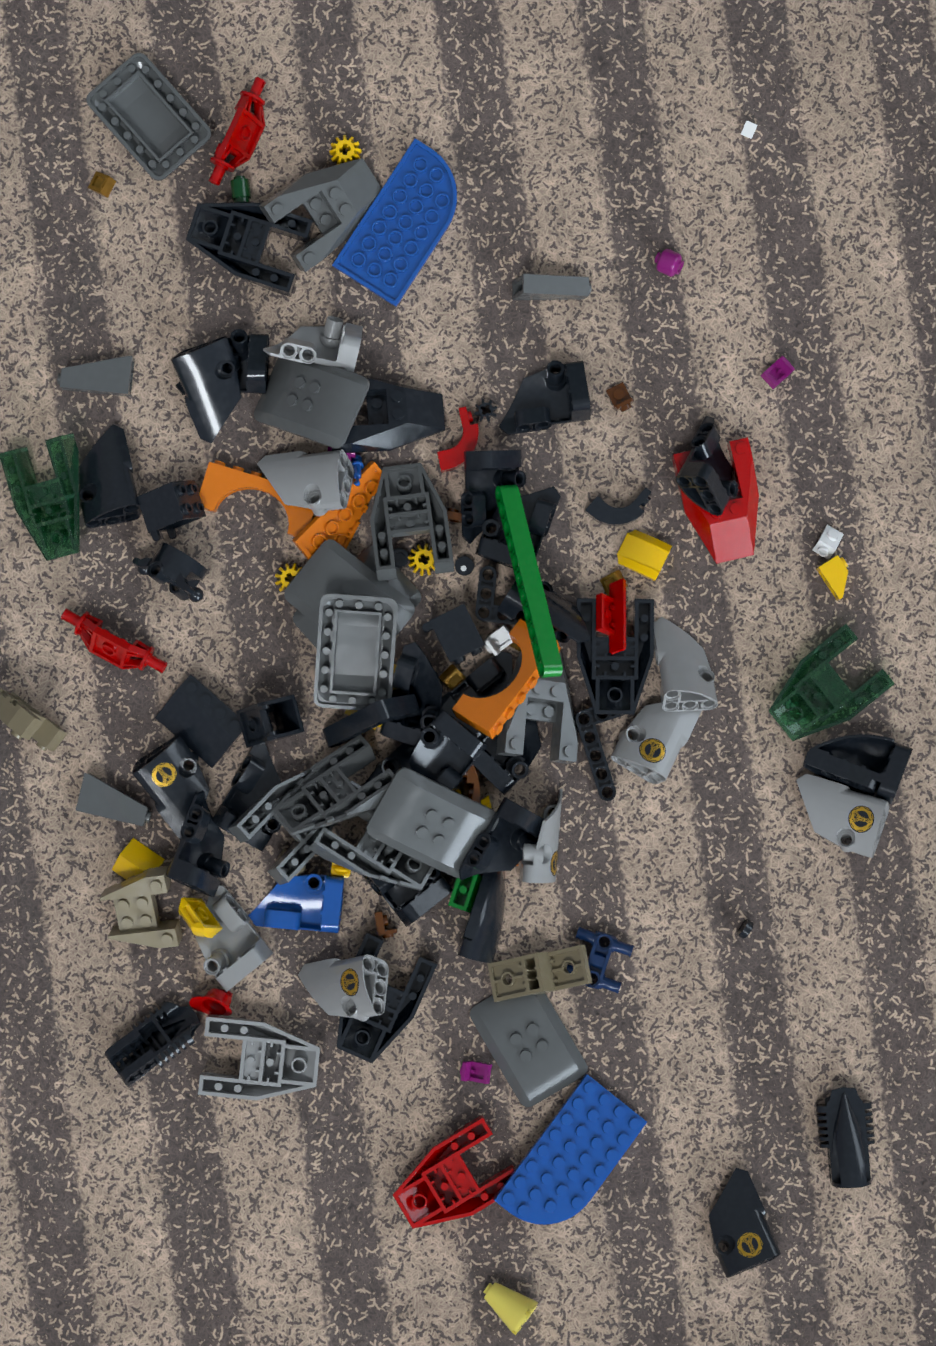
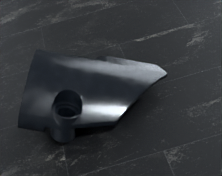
M521 450L464 451L465 492L461 496L462 537L468 544H471L483 531L482 526L484 522L489 520L498 508L495 496L496 487L500 485H517L518 488H521L525 485L526 475L523 471L519 470V467H522Z
M554 486L521 496L536 557L543 537H546L561 497ZM497 508L492 517L486 520L482 526L483 533L475 554L513 568L499 509ZM492 525H496V531L490 534L489 528Z
M504 797L484 833L478 835L459 868L460 880L487 872L511 871L523 859L524 843L537 844L542 822L545 819ZM499 818L498 824L495 827L494 831H491L495 822Z

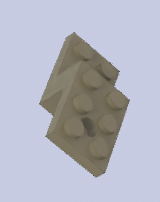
M585 945L551 952L533 953L487 964L494 1002L527 995L544 994L592 983ZM569 962L573 965V971L571 973H569L567 970V964ZM508 974H510L512 977L511 984H508L506 982V976Z

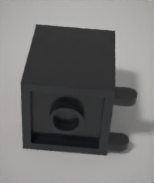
M195 480L170 482L137 496L147 531L151 533L154 541H159L161 539L159 532L167 531L170 539H175L177 537L175 529L206 517L204 505Z
M465 604L422 625L425 633L434 630L450 664L455 663V665H458L466 660L465 656L469 654L476 656L483 652L482 648L485 647Z
M294 694L260 702L236 711L246 748L305 732ZM270 712H273L277 726L276 731L272 727L269 716Z

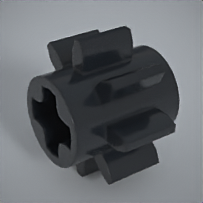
M482 399L481 405L475 404L479 411L475 412L474 416H480L479 422L487 419V422L490 423L491 416L496 418L497 415L493 411L497 410V406L492 407V400L486 403ZM486 407H489L490 414L486 413L485 415H483L482 408L485 409Z

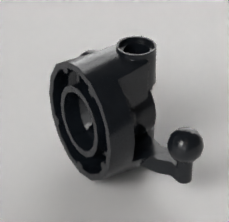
M162 542L152 558L133 559L132 562L137 566L140 574L149 575L159 584L168 583L170 592L180 600L190 599L192 602H199L203 599V591L197 585L200 581H203L208 573V569L179 549Z

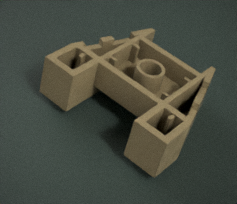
M0 687V720L12 729L11 734L19 740L21 738L30 740L32 737L37 741L36 745L44 751L48 749L54 752L68 733L50 719L41 715L38 710L31 707L14 692L10 693Z
M168 866L149 868L141 874L131 876L119 884L116 883L104 889L100 901L113 900L119 925L112 927L108 939L155 948L179 946L183 937L179 919L160 921L155 898L156 894L168 893L172 885L171 879L166 877L169 869Z

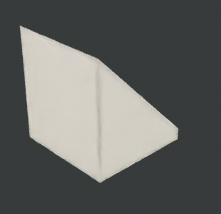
M746 121L741 135L752 139L757 125Z

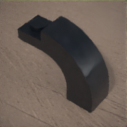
M645 488L630 505L623 508L612 507L597 496L584 512L593 520L603 525H627L644 514L645 511L640 508V505L645 507L651 500L649 495L652 492Z

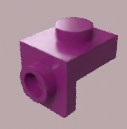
M781 356L760 376L772 389H775L795 368L784 356Z
M471 1060L463 1061L460 1067L461 1081L490 1084L492 1064Z

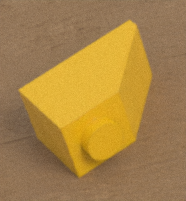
M838 555L816 568L837 601L843 598L848 575L846 568L848 564L843 557Z

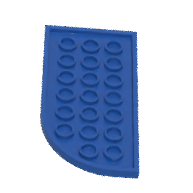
M416 138L413 140L332 264L334 268L395 307L398 306L447 231L456 211L457 189L454 176L447 163L437 152Z
M585 1074L493 1200L513 1216L533 1224H555L573 1217L589 1203L647 1121L592 1077Z

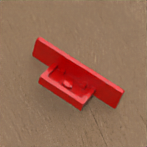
M623 578L609 584V596L603 593L596 595V630L609 636V653L611 654L626 650V580Z

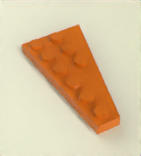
M370 461L361 470L359 486L354 485L356 479L353 478L348 504L345 509L331 510L322 516H316L292 540L308 560L325 540H334L345 549L348 547L360 524V518L363 513H366L367 505L378 489L382 470L374 461Z

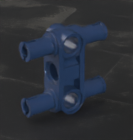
M579 927L575 938L592 943L593 947L588 963L590 974L594 973L598 977L596 983L586 984V986L598 990L604 988L618 994L622 982L607 978L604 973L611 952L615 951L630 957L634 945L619 941L616 936L601 931L592 932ZM601 937L609 938L610 945L608 947L600 945L599 939ZM567 964L569 973L573 971V966Z

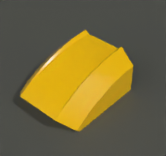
M633 530L627 533L617 553L618 564L655 581L672 546L643 532Z
M181 898L179 914L183 917L194 935L213 938L223 929L202 898Z

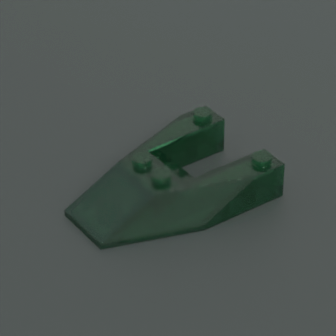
M73 433L45 440L56 478L37 483L27 447L0 453L1 464L15 511L46 561L80 552L79 451Z
M847 624L839 627L800 660L768 710L792 741L851 720L895 684L883 669H879L851 691L835 672L829 662L858 639Z

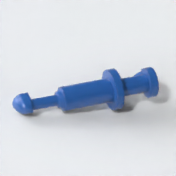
M356 455V458H352V465L354 468V478L356 479L354 485L359 486L361 470L364 468V464L361 462L362 457Z

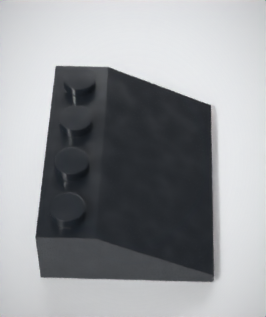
M192 674L180 685L155 717L175 736L179 735L186 745L211 768L218 763L242 735L237 713Z

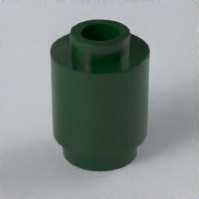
M235 176L234 180L230 181L232 200L234 203H250L249 179H246L245 176Z

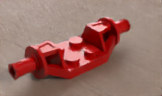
M255 77L249 92L243 90L240 92L241 98L234 108L236 110L234 118L223 142L218 143L214 157L210 158V162L215 165V168L208 181L214 185L220 186L226 171L234 172L235 168L250 160L266 126L263 112L265 101L260 98V95L267 82L259 77ZM251 102L254 103V114L250 112ZM228 154L235 156L229 163L225 162Z
M66 608L61 616L62 620L75 626L74 635H80L89 652L120 669L139 668V670L143 671L145 667L150 666L163 673L168 665L167 662L153 656L155 650L153 646L149 647L139 640L130 644L125 639L118 638L108 630L102 629L103 621L91 616L88 611L79 616ZM132 657H138V658H143V659H142V660L132 659Z

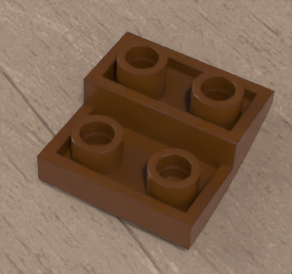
M472 765L463 778H466L467 783H473V787L469 786L468 798L480 803L479 780L475 767Z

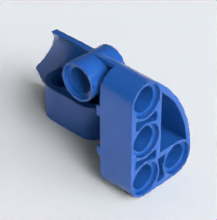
M311 874L294 876L289 883L282 885L277 883L262 902L249 914V917L255 926L339 933L344 877ZM313 877L319 879V886L317 888L309 886V880Z

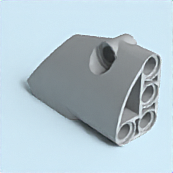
M660 617L654 622V652L656 664L659 666L661 674L660 696L663 710L666 712L712 710L716 708L718 702L714 685L715 675L710 669L704 649L681 628L669 620Z
M219 885L215 897H208L206 906L223 929L213 938L196 936V941L206 960L203 965L205 972L209 975H214L227 992L273 954V951L251 926L247 913L224 885ZM213 961L217 963L218 967L214 966Z

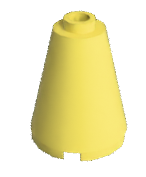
M497 1282L493 1285L489 1283L483 1292L486 1294L484 1299L514 1335L520 1331L521 1326L529 1319L538 1305V1302Z

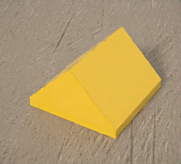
M133 838L118 856L112 870L127 880L129 877L141 874L149 868L160 867L165 859Z

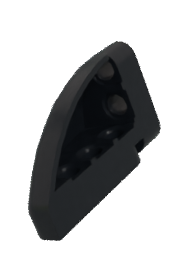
M869 734L847 735L833 738L809 749L803 762V767L824 779L846 785L850 790L874 796L876 792V798L886 800L889 804H892L913 749L895 743L894 739L885 736Z
M502 871L483 873L458 949V955L484 963H493L504 917L505 893Z

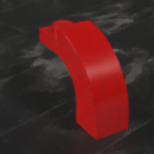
M466 406L459 408L463 428L461 441L451 449L437 452L441 473L462 466L464 464V451H475L479 436L478 423L470 425V422H473L471 411H467Z

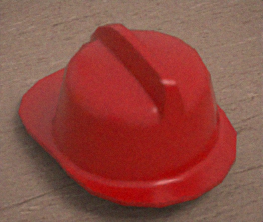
M212 988L205 996L191 998L189 1004L194 1010L199 1012L230 1016L232 1014L230 1008L232 993Z

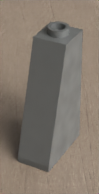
M522 274L512 281V300H581L587 298L591 293L589 277Z
M124 356L61 368V373H58L57 384L60 385L62 390L131 397L135 359L133 356Z
M84 773L75 811L139 826H146V823H150L152 812H149V806L90 773Z

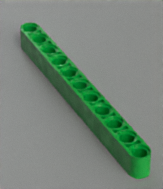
M500 485L495 490L496 501L540 678L559 677L563 672L562 662L519 488L517 485Z

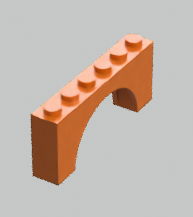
M215 460L214 463L209 462L199 492L205 510L216 513L221 502L237 491L259 490L272 495L284 506L289 522L288 535L296 537L314 519L315 515L311 509L285 505L268 479L262 478V474L251 471V474L245 473L244 469L238 466L229 468L225 466L226 463Z
M522 619L516 623L509 633L512 642L522 652L521 667L514 681L506 689L490 697L473 698L463 694L452 708L458 719L491 739L500 734L505 722L512 718L517 706L524 702L526 694L536 686L537 680L540 677L527 624ZM557 641L558 649H559V652H560V649H561V648H560L559 643H558V641Z

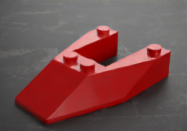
M748 437L729 441L727 444L735 480L738 484V494L735 498H729V502L721 515L716 516L702 509L690 500L679 487L684 512L716 564L754 555L759 492ZM690 451L673 454L671 457L676 476Z
M483 1114L435 1145L393 1193V1197L412 1229L468 1217L478 1213L495 1202L493 1199L514 1172L515 1167L512 1164L478 1185L461 1157V1153L493 1135V1131Z

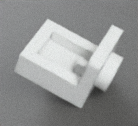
M826 525L813 551L826 559H830L844 534Z
M505 624L488 635L484 640L487 651L495 656L513 643L509 635L510 630Z

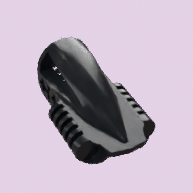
M164 1000L160 1003L162 1007L160 1010L156 1006L154 1008L156 1013L148 1012L151 1016L149 1018L144 1015L143 1019L145 1021L143 1023L140 1019L137 1020L139 1026L136 1027L133 1023L131 1025L133 1030L105 1051L106 1058L128 1088L132 1087L134 1082L143 1077L156 1065L159 1064L162 1068L164 1066L163 1060L169 1063L170 1060L167 1057L171 1056L174 1059L176 1057L173 1054L175 1051L178 1055L181 1054L180 1047L185 1051L187 1049L186 1043L190 1046L195 1043L192 1037L201 1022L197 1014L189 1006L179 1007L174 1003L165 1002Z
M853 1087L832 1089L831 1095L825 1099V1104L816 1105V1112L824 1113L818 1114L817 1119L825 1120L817 1122L818 1127H825L819 1128L818 1133L826 1134L818 1136L819 1141H826L820 1142L819 1147L827 1148L830 1183L837 1188H859L871 1185L868 1145L874 1144L875 1139L869 1138L874 1137V1132L868 1130H873L874 1125L867 1124L872 1123L873 1118L866 1116H872L873 1113L865 1109H871L872 1102L862 1101L858 1096L856 1088Z

